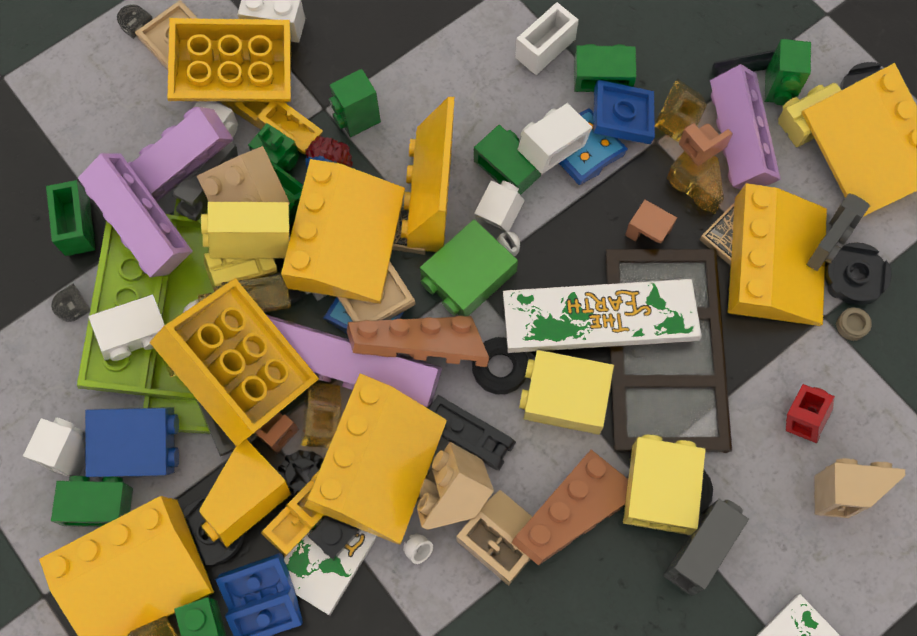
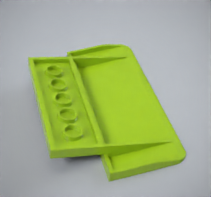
M176 199L174 215L166 214V216L193 252L169 275L151 278L140 268L138 260L130 249L123 245L121 237L114 227L106 221L89 315L153 295L166 325L181 315L184 308L190 302L196 299L203 300L214 293L204 265V254L208 253L209 247H203L201 217L199 220L194 221L179 214L176 211V207L181 202V199ZM88 319L77 380L78 389L145 396L143 408L174 407V414H177L179 417L178 432L210 434L196 398L154 348L145 350L143 347L131 351V355L122 360L112 361V359L104 361L90 320Z

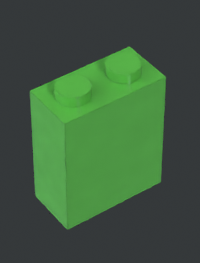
M473 219L420 267L422 279L420 282L430 294L436 293L443 299L442 304L453 316L456 314L459 316H469L517 272L518 260Z

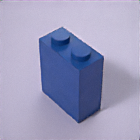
M174 407L85 410L86 477L162 476L175 473V467H178L179 449L175 447L174 434H177L179 431V417L177 414H174Z

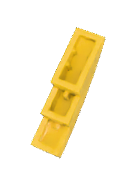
M219 101L260 130L268 123L294 140L298 151L304 155L306 154L305 149L308 148L311 141L323 134L322 129L285 102Z
M318 472L261 532L285 557L325 516L304 507Z

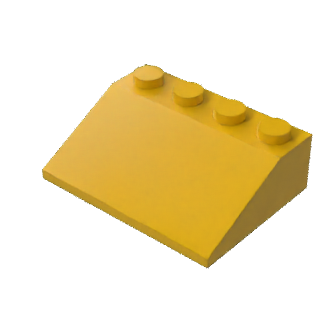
M169 18L168 101L291 102L290 20Z
M895 63L801 111L844 197L846 198L849 193L854 194L870 205L864 216L917 191V105Z
M448 96L417 127L416 139H410L409 157H414L413 165L407 166L406 183L411 184V192H405L404 210L409 211L408 220L402 219L401 238H407V248H422L425 251L437 252L444 246L455 97Z
M310 159L281 272L287 289L381 304L405 188L343 164Z
M748 183L744 185L735 197L728 313L815 326L823 325L825 261L818 271L806 264L826 236L827 208L776 187Z
M236 278L164 325L149 342L236 447L319 380Z
M360 373L304 507L400 545L447 420L394 387Z
M164 496L151 500L39 559L50 592L78 636H131L174 614L175 608L201 600L214 593L178 500Z

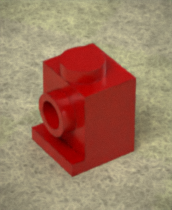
M802 384L787 413L786 431L818 443L820 434L833 411L835 396L828 394V392L821 388H812Z

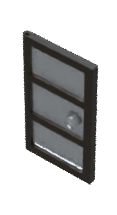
M606 249V284L692 279L702 335L700 341L609 347L610 364L614 365L611 380L614 452H632V445L637 437L648 434L660 436L663 438L662 441L676 443L679 440L691 441L696 444V447L706 448L705 452H732L717 251L715 249Z

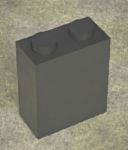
M718 499L710 505L701 515L698 529L687 537L663 576L691 596L705 590L749 521V518L742 514L743 509L730 500L722 501Z

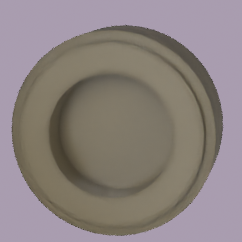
M853 307L846 309L838 317L836 327L842 337L847 340L857 341L869 333L872 322L870 316L864 310Z

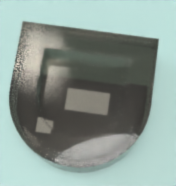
M135 4L124 6L117 14V21L121 29L133 39L136 37L135 31L153 19L151 14Z
M74 284L58 292L52 300V311L57 317L66 322L75 321L90 312L89 305Z

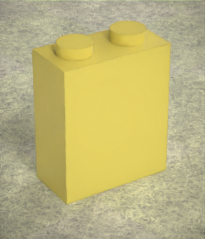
M208 202V214H201V233L203 234V247H209L210 259L285 258L289 243L288 202Z
M537 350L535 360L528 359L525 378L531 379L529 390H522L519 409L525 410L524 420L600 435L604 426L614 365Z
M648 434L637 437L632 445L623 524L686 535L693 534L698 529L706 448L696 447L694 442L679 440L676 443L662 441V437Z

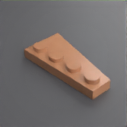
M472 316L348 322L347 334L353 353L396 357L398 353H405L413 357L414 360L427 361V356L446 358V363L460 364V360L475 361L476 366L487 367L489 356Z
M590 450L520 530L511 543L537 565H540L571 544L573 540L584 533L586 534L607 517H611L625 506L628 479L593 450Z

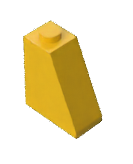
M247 439L235 447L199 510L205 521L201 528L213 542L219 538L226 548L291 495L285 479Z

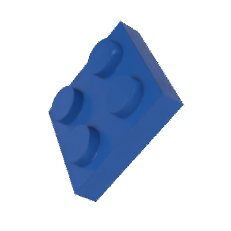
M597 80L594 87L593 133L651 145L655 138L654 91Z

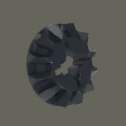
M298 450L291 455H286L285 460L278 466V473L285 479L291 493L288 497L289 500H292L307 485L303 481H298L297 483L294 481L298 477L295 466L303 471L310 469L311 472L308 474L310 480L319 471L324 459L315 452Z

